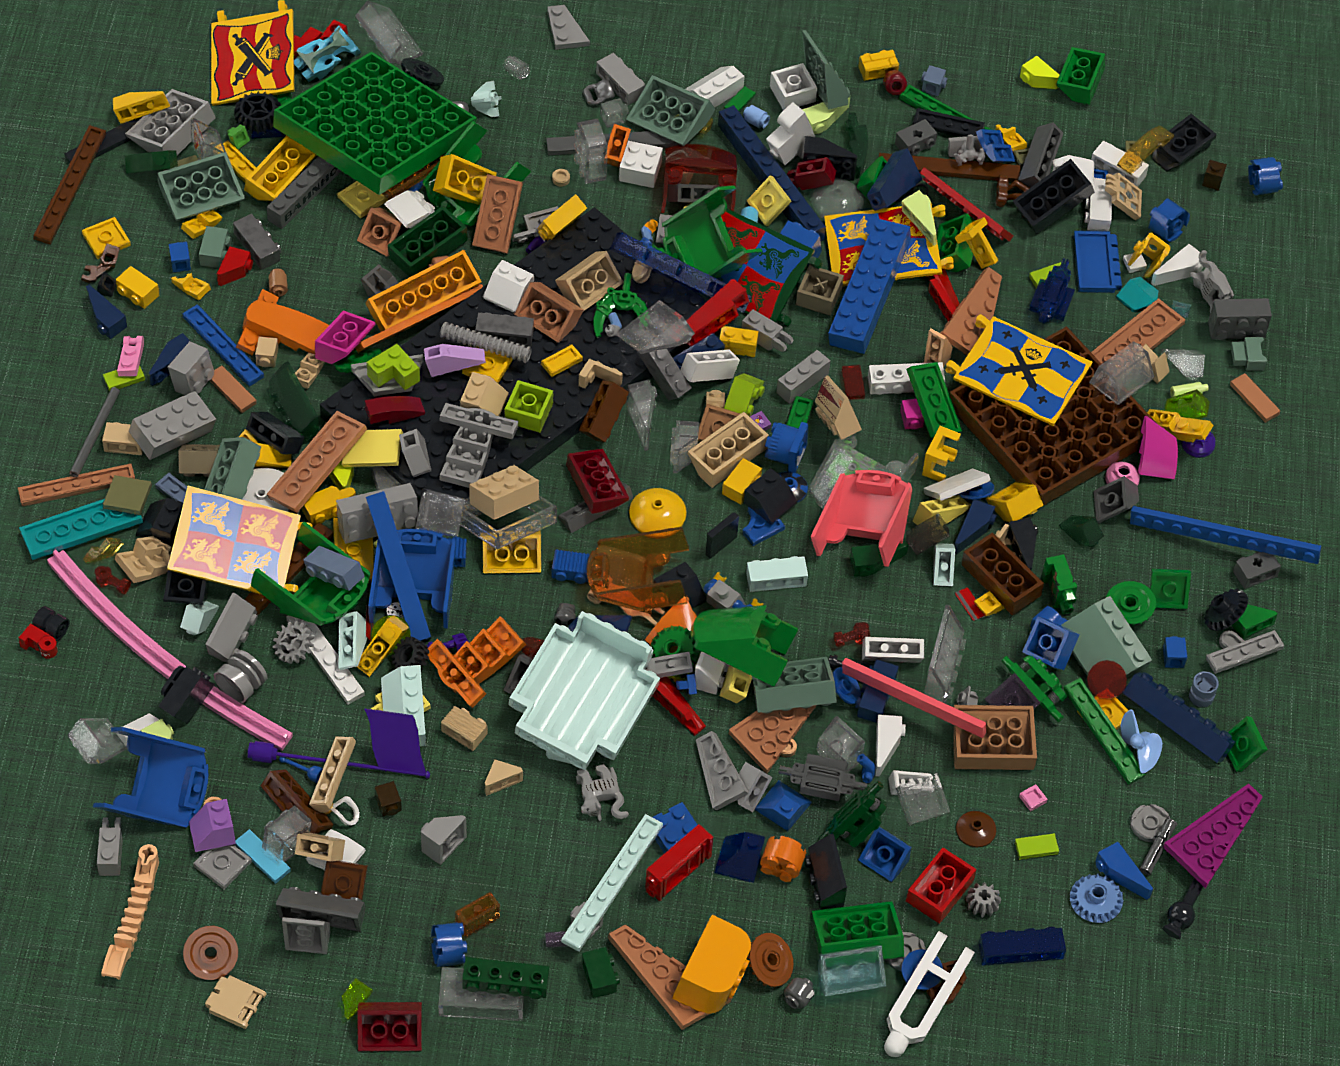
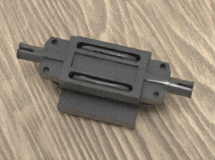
M809 753L807 754L805 764L795 762L792 768L780 765L779 769L782 770H779L778 773L789 775L792 783L801 784L800 793L835 801H839L841 793L851 795L854 789L863 791L864 787H867V783L856 781L855 774L845 773L847 761Z

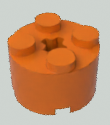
M775 836L770 837L760 861L761 871L768 875L777 876L784 882H791L793 878L799 876L806 856V850L804 849L803 851L801 849L802 845L789 837L780 836V839H774Z

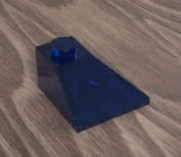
M749 832L725 836L715 873L754 883L764 850L765 837Z

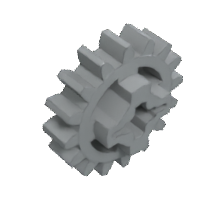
M295 621L294 624L288 622V627L282 625V631L276 632L279 635L278 638L273 639V641L277 642L273 646L277 650L275 655L289 664H292L293 661L299 663V658L305 660V654L311 653L309 647L314 646L310 642L314 639V636L311 635L312 630L304 623Z

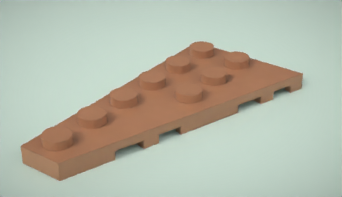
M990 267L983 270L976 280L974 287L969 290L967 297L962 300L953 313L951 320L946 323L944 330L940 332V334L947 337L951 345L967 356L985 329L975 326L977 316L981 314L989 321L994 316L1002 276Z
M813 705L810 708H792L789 711L774 710L771 713H758L755 711L729 729V735L767 774L817 705Z
M627 925L609 933L608 939L681 1030L709 1015L672 999L686 968L684 964L674 957L670 958L665 955L662 949L657 946L655 948L646 942V938ZM728 997L725 1005L730 1003L732 998Z

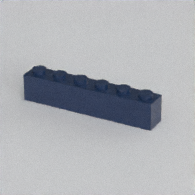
M1145 672L1136 673L1123 691V694L1216 763L1222 762L1236 743L1231 739L1232 736L1228 732L1220 731L1216 728V724L1210 719L1205 720L1201 717L1197 709L1186 706L1182 698L1171 695L1167 687L1152 681L1153 677Z

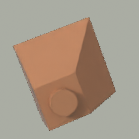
M370 208L357 241L385 256H389L387 245L396 239L402 223L395 215L382 208Z

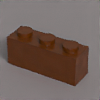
M603 380L579 431L595 441L606 442L611 434L614 423L618 420L622 406L626 403L629 391L614 382Z

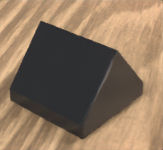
M104 271L100 278L97 292L103 296L111 297L116 288V280Z

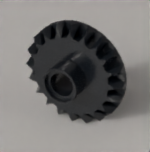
M413 58L402 60V70L410 75V77L427 86H440L443 84V75L431 65Z
M1237 588L1235 590L1230 589L1228 592L1225 591L1223 594L1214 597L1211 605H1209V609L1205 612L1204 619L1207 627L1213 631H1220L1233 625L1247 608V594Z

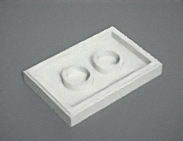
M970 469L923 489L925 495L942 501L989 482L990 476L987 473Z

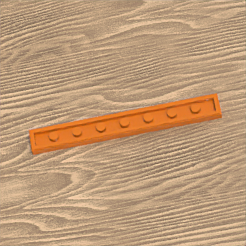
M479 284L361 341L355 349L360 353L463 302L481 289L483 285Z

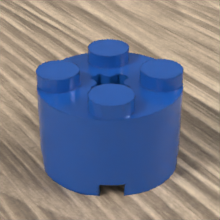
M1274 157L1250 160L1252 165L1248 166V177L1250 185H1254L1255 190H1252L1254 195L1275 193L1283 189L1279 173L1282 171L1280 162H1276Z
M1167 198L1158 208L1154 207L1150 212L1151 220L1148 228L1163 239L1172 242L1183 233L1181 229L1183 225L1187 226L1190 214Z
M463 923L432 925L431 937L435 938H433L431 946L434 963L437 964V967L465 963L467 943L462 941V935H464Z

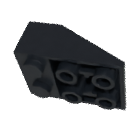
M805 136L803 162L828 157L836 170L835 179H855L857 155L825 138Z

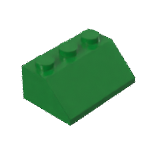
M1071 47L1056 86L1072 101L1090 105L1105 69V54Z
M968 214L939 225L937 243L940 260L952 257L954 261V268L947 271L958 272L969 268L971 265L973 253L968 243L964 241L958 244L955 239L968 224L975 221Z

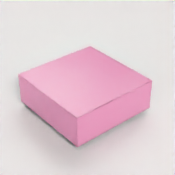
M1036 784L1019 794L1020 799L1030 812L1047 803L1048 800Z

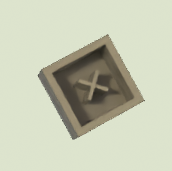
M809 265L797 291L796 305L831 316L842 290L844 275L822 268L817 269Z

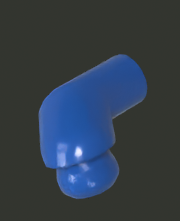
M860 754L857 757V762L863 766L861 773L862 781L870 783L874 778L876 766L865 754Z

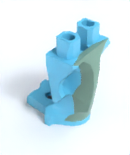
M338 26L327 39H317L298 48L296 52L299 56L294 60V64L299 70L306 65L309 67L302 73L309 82L316 77L321 80L341 61L339 57H335L341 52H349L357 56L361 51L343 29ZM319 46L318 50L314 52L313 49ZM331 58L332 62L325 65L326 60Z

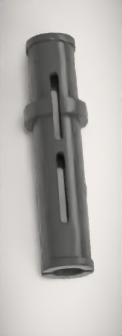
M1166 818L1160 831L1155 834V841L1139 868L1143 874H1152L1164 850V843L1170 839L1177 826V822L1173 819Z

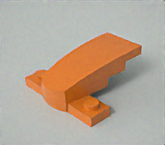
M262 289L258 299L247 308L243 320V332L236 348L253 355L257 348L258 338L268 337L277 338L278 345L281 342L295 351L301 348L308 353L315 354V340L326 330L329 324L302 312L276 304L279 297Z
M500 616L487 630L483 628L470 643L466 641L454 656L439 639H436L427 648L429 654L426 655L429 656V660L438 669V674L443 683L453 692L460 694L468 705L473 708L487 694L479 684L512 659L526 643Z

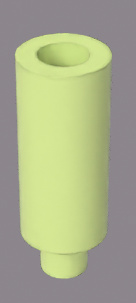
M1195 382L1171 386L1170 394L1172 399L1175 400L1202 395L1209 388L1208 384Z

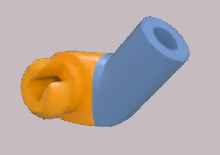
M651 219L641 229L642 237H646L651 243H653L652 234L658 227L656 220Z

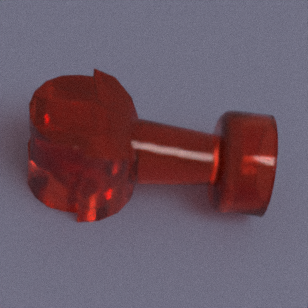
M99 566L95 569L96 582L100 587H105L109 584L117 587V591L124 595L130 589L131 580L116 578L112 575L110 567Z
M857 622L852 631L844 634L841 631L834 632L833 637L837 648L844 646L846 641L854 640L857 644H862L865 637H871L869 624Z

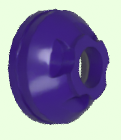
M1211 431L1205 440L1196 439L1194 443L1181 441L1182 448L1187 454L1199 458L1209 456L1214 451L1216 443L1215 436Z

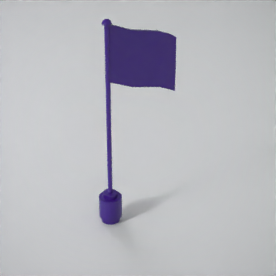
M365 708L364 710L370 723L372 748L378 766L348 762L347 766L425 776L428 779L430 772H426L423 763L419 731L414 716ZM250 742L248 748V758L258 762L272 763L273 760L277 759V756L324 763L327 760L324 758L278 752V748H275L274 743Z

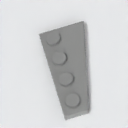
M711 731L696 739L712 808L719 810L749 794L717 734Z

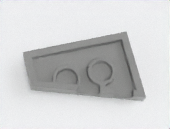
M565 5L547 7L556 50L590 46L589 39Z

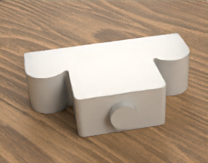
M792 102L779 115L777 122L780 126L766 139L770 148V154L784 165L796 155L803 158L805 136L815 137L805 112Z

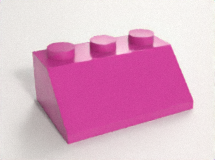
M342 311L315 340V358L333 364L348 356L376 325V322Z

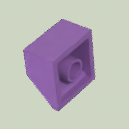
M227 799L206 803L189 821L195 852L236 844Z

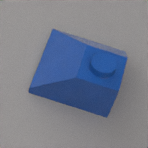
M778 780L756 806L755 810L788 831L809 807L811 801Z

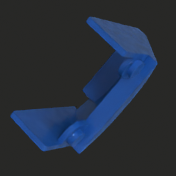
M397 530L419 599L431 600L432 609L443 613L444 628L448 629L452 602L456 541L453 539L450 541L444 538L443 534L429 530ZM379 537L368 604L369 623H374L376 608H387L391 605L393 598H398Z
M112 727L110 732L128 736V751L140 756L131 795H118L115 797L113 805L94 803L93 808L125 815L126 817L186 828L189 825V821L200 810L207 790L208 764H206L205 749L126 727Z

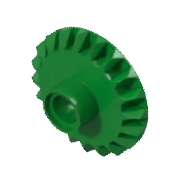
M368 348L360 353L355 350L348 356L335 362L334 365L339 372H352L351 364L365 363L382 352L378 348Z
M1125 581L1118 583L1106 595V597L1111 596L1128 624L1133 626L1137 623L1142 624L1145 620L1148 621L1156 609L1154 593L1146 585L1139 582Z
M681 626L663 628L662 631L657 632L650 645L654 650L652 658L690 652L692 668L699 659L700 651L694 647L696 642L691 639L690 630ZM672 646H678L676 652H669Z

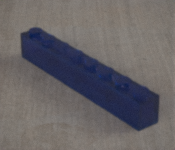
M623 232L616 234L610 250L709 299L726 285V283ZM749 302L737 308L738 313H744Z

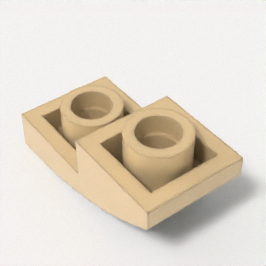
M308 353L301 361L300 368L291 377V383L308 389L318 376L325 362L316 359L315 354Z

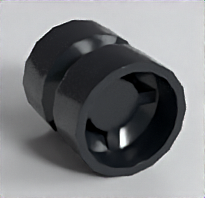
M43 606L35 614L32 625L47 632L56 641H59L66 634L70 620L61 614H56L51 608Z

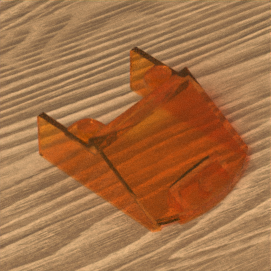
M682 527L605 538L597 542V548L595 551L592 550L588 559L587 579L594 596L599 601L651 615L652 609L687 604V597L681 580L653 584L654 567L667 564L670 561L671 553L689 550Z

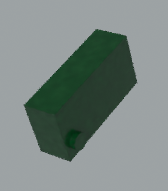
M442 206L387 245L389 258L405 274L411 277L427 269L428 264H431V260L434 257L446 256L468 240L467 227L448 209Z

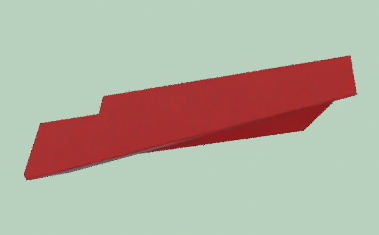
M942 269V274L927 276L930 281L928 291L947 321H950L960 303L946 271Z
M731 279L671 334V338L679 346L683 343L693 346L712 333H715L739 316L737 308L749 302L746 290L735 279Z
M668 677L660 678L659 685L652 696L694 736L697 735L706 725Z

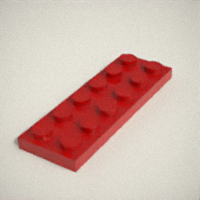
M924 167L920 173L925 176L923 178L925 182L975 220L985 217L988 223L985 228L1002 241L1005 238L1010 242L1014 235Z

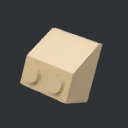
M472 372L460 400V407L484 409L496 416H500L507 400L508 392L490 376Z

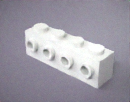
M938 362L940 371L945 382L943 362ZM928 363L869 365L868 384L870 394L914 393L906 369L910 366Z

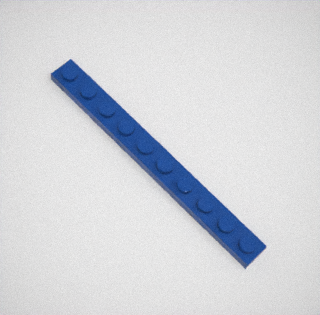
M1133 506L1131 509L1130 524L1309 563L1318 564L1320 560V545Z

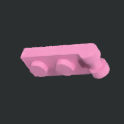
M124 336L123 348L117 369L118 376H137L144 347L143 336H137L136 338Z

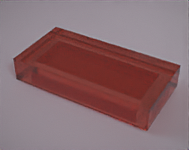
M842 366L845 394L848 399H865L861 366Z

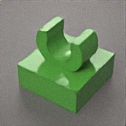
M241 124L227 131L231 144L237 149H240L250 141L245 126Z

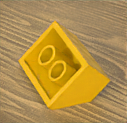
M540 530L483 531V573L541 572Z

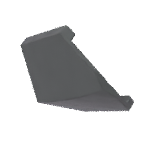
M379 264L360 279L369 298L398 284L397 279L391 272L382 268Z

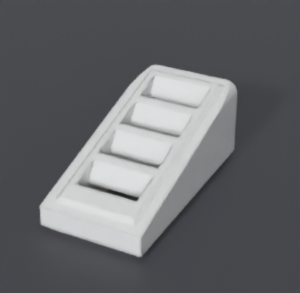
M893 770L889 777L890 793L892 795L933 792L932 778L929 773ZM921 780H924L925 786H922Z

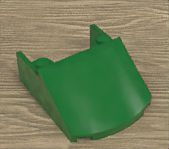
M472 121L444 156L453 154L477 164L482 157V150L476 144L486 134L487 130ZM439 161L423 180V185L426 188L430 202L437 210L444 206L465 226L476 224L481 205L450 198L433 191ZM516 162L503 178L523 182L531 171L519 162Z
M735 185L716 187L662 223L665 237L662 239L668 261L677 277L683 280L690 288H696L737 270L744 263L763 252L762 248L748 250L743 246L734 248L721 218V215L727 210V203L724 197L736 190Z
M306 522L301 524L297 539L311 549L307 556L318 546H322L353 559ZM360 564L365 577L349 591L311 576L292 594L259 568H256L251 580V586L278 606L280 613L317 625H325L345 616L359 603L366 591L370 571Z
M767 605L704 611L696 617L691 627L690 635L691 639L696 642L694 647L697 650L771 686H775L788 660L771 652V648L786 654L798 632V628L778 619L772 613H766Z

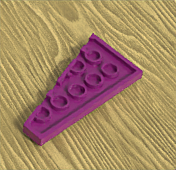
M1248 783L1166 841L1163 848L1206 889L1260 804L1263 796Z

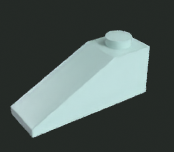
M357 611L347 613L339 619L338 669L340 670L359 665L367 641L366 619Z

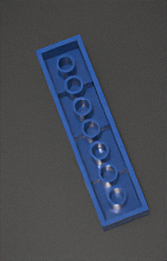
M875 218L828 332L831 346L865 354L910 243V226Z

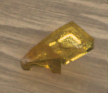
M106 538L100 547H91L83 559L86 563L111 557L122 547L123 542L118 538Z

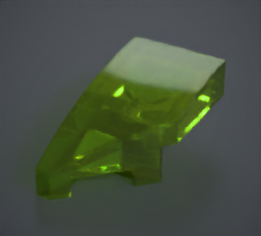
M356 978L342 995L344 1016L348 1020L358 1011L359 1002H365L373 992L370 987Z

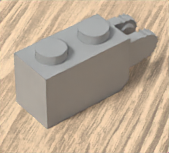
M754 309L742 320L741 329L759 331L757 344L767 350H772L774 347L784 352L787 349L785 343L790 345L794 341L793 337L783 331L781 325Z
M103 817L102 828L99 831L97 856L99 876H120L122 856L121 817H116L115 828H108V817Z

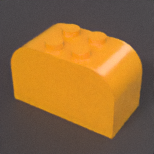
M711 915L680 978L672 999L706 1014L720 1011L728 997L733 998L750 962L747 960V956L751 949V941L747 933L741 928Z

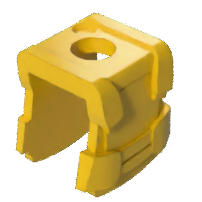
M1149 233L1142 242L1138 241L1133 247L1135 252L1127 265H1132L1144 253L1153 260L1143 276L1149 278L1161 266L1164 258L1168 256L1170 246L1153 233ZM1149 245L1156 246L1157 250H1152Z

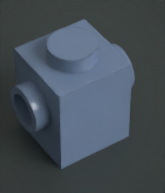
M929 65L927 72L924 71L921 78L923 82L922 92L939 96L941 89L945 88L947 84L946 70Z

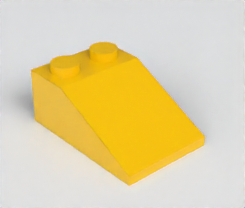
M453 154L442 156L433 191L450 198L481 205L487 174L496 176L497 173Z

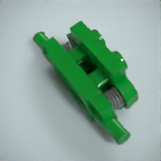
M1028 655L1023 658L1024 663L1020 666L1016 662L1013 663L1008 656H1005L1001 662L1017 679L1018 683L1042 709H1045L1057 722H1060L1064 716L1057 710L1055 703L1059 700L1063 702L1067 695L1061 689L1062 685L1059 683L1060 680L1053 672L1049 673L1046 669L1047 666L1042 660H1036L1033 656ZM1038 680L1042 683L1040 686L1036 683Z

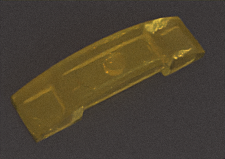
M1162 126L1151 129L1130 147L1117 166L1132 175L1142 166L1143 160L1160 145H1166L1174 137V134Z

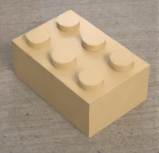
M515 465L469 484L470 505L494 520L539 500V480Z

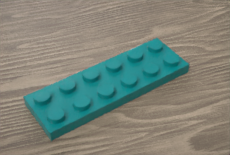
M105 499L19 527L29 554L32 560L52 554L54 550L61 551L143 523L142 517L137 514L104 509L103 503Z

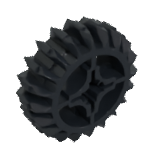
M259 91L255 94L252 92L250 95L244 94V98H239V101L236 102L234 110L235 121L238 125L245 126L246 131L249 130L251 134L253 132L259 134L262 131L264 133L267 130L272 131L274 110L280 107L281 104L278 102L277 97H273L272 94L267 95L266 91L263 94Z

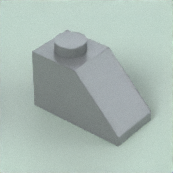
M745 762L739 775L749 794L738 799V804L753 812L773 777Z

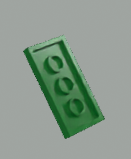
M938 362L907 368L909 379L931 439L934 438L939 426L958 433L962 432Z

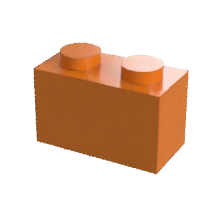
M617 124L613 125L602 160L603 163L616 167L620 166L631 129Z

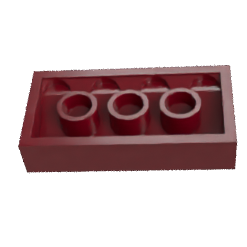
M604 449L568 453L566 466L591 514L610 510L629 500V496Z

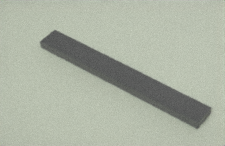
M651 131L630 132L628 141L661 148L689 146V142L682 146ZM610 134L547 138L548 155L605 152Z

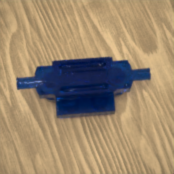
M1066 258L1062 259L1060 266H1053L1052 272L1049 271L1046 280L1040 279L1029 307L1030 311L1038 313L1039 322L1048 323L1053 318L1062 321L1065 319L1075 293V289L1068 287L1071 271L1067 269L1070 261L1067 259L1065 262Z

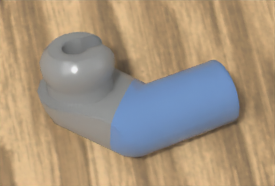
M613 312L608 315L611 324L608 328H605V332L610 337L616 336L622 328L617 313Z

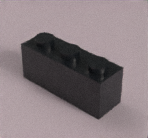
M251 412L246 426L249 432L281 454H299L304 436L269 412Z

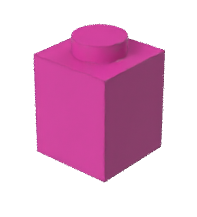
M917 399L902 400L900 412L904 428L918 429L923 427L924 418Z

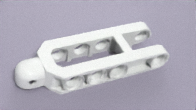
M940 931L936 934L888 1015L887 1023L891 1033L885 1042L884 1049L891 1057L901 1056L908 1044L924 1040L975 953L965 947L950 973L933 964L940 948L948 937ZM927 971H930L945 980V983L920 1025L916 1028H911L901 1022L900 1015L907 1007L924 975H926Z

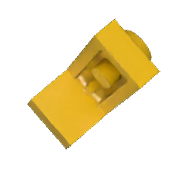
M985 217L971 222L955 237L958 244L964 241L968 243L981 269L996 264L999 261L982 231V228L988 224Z

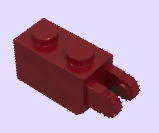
M828 157L799 162L796 169L787 172V176L795 187H800L801 190L833 185L836 170Z

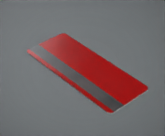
M969 588L955 592V595L973 621L985 616L974 603L976 599Z
M366 605V637L372 641L373 623H369L368 605Z

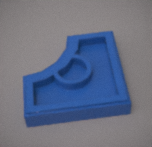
M748 507L751 520L743 528L742 533L752 546L785 530V525L780 519L771 525Z

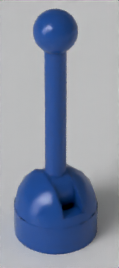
M279 757L281 763L286 762L307 772L308 778L318 783L323 768L319 766L306 768L287 759V757Z

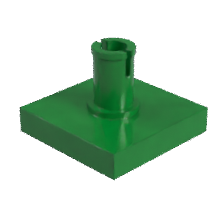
M1152 569L1150 589L1156 598V608L1188 609L1191 582L1190 570Z
M1246 716L1228 732L1232 736L1231 739L1236 742L1229 751L1228 756L1237 772H1242L1268 750L1252 717Z

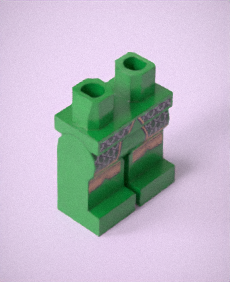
M1065 555L1046 558L1041 580L1044 584L1048 583L1050 586L1054 609L1060 608L1062 615L1072 613L1074 610L1073 604L1077 599L1075 596L1077 584L1073 582Z

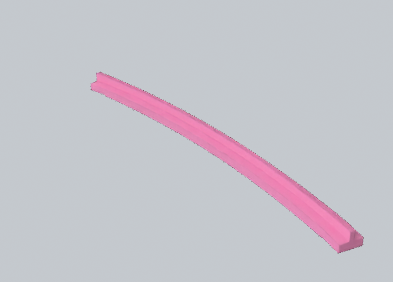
M64 550L61 552L53 551V556L47 559L49 566L74 595L133 652L167 679H169L178 666L186 667L128 619L87 578ZM215 686L202 703L221 717L263 742L274 743L275 748H278L280 751H283L293 737V733L249 709Z

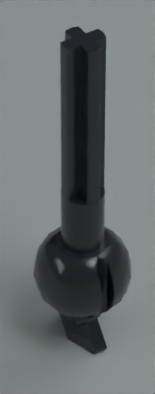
M1195 878L1183 900L1173 903L1168 909L1167 920L1169 924L1163 926L1162 929L1170 937L1180 940L1181 930L1189 928L1195 920L1196 915L1193 906L1203 889V886Z

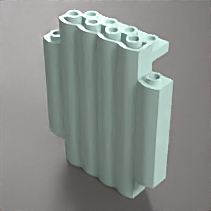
M583 611L578 617L577 626L573 632L566 626L555 623L510 696L509 706L523 713L516 725L515 734L583 770H586L596 751L606 758L615 760L659 685L660 677L652 671L645 670L654 650L645 641H639L629 633L621 632L614 628L612 624L604 623L593 614Z

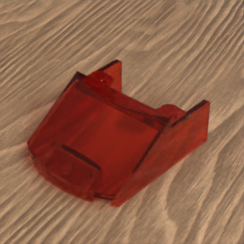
M702 144L676 145L666 148L664 154L661 213H665L668 184H679L682 181L683 172L718 175L720 187L734 185L736 187V156L726 150ZM736 190L730 193L729 210L732 211L735 208Z

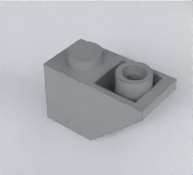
M417 429L400 434L402 452L412 476L416 477L430 472L431 466L424 437Z

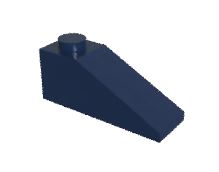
M87 285L88 299L97 323V329L102 335L112 339L127 328L126 316L92 286Z
M973 500L955 542L956 555L985 534L990 525H994L997 517L994 514L995 506Z

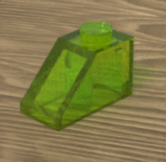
M1196 389L1167 399L1165 411L1178 412L1184 418L1201 419L1207 417L1210 401Z

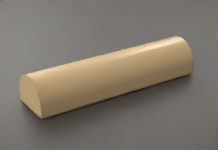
M335 737L309 803L316 811L323 813L330 811L356 744L353 737Z

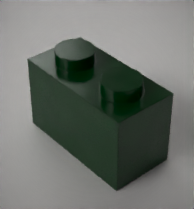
M606 947L583 952L582 965L592 998L617 993V984H620L618 973L614 972L612 968L614 966L612 954H608Z

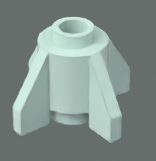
M489 81L471 97V103L476 110L490 117L499 116L498 107H494L498 105L499 100L502 98L497 95V92H492V90H495L494 81Z

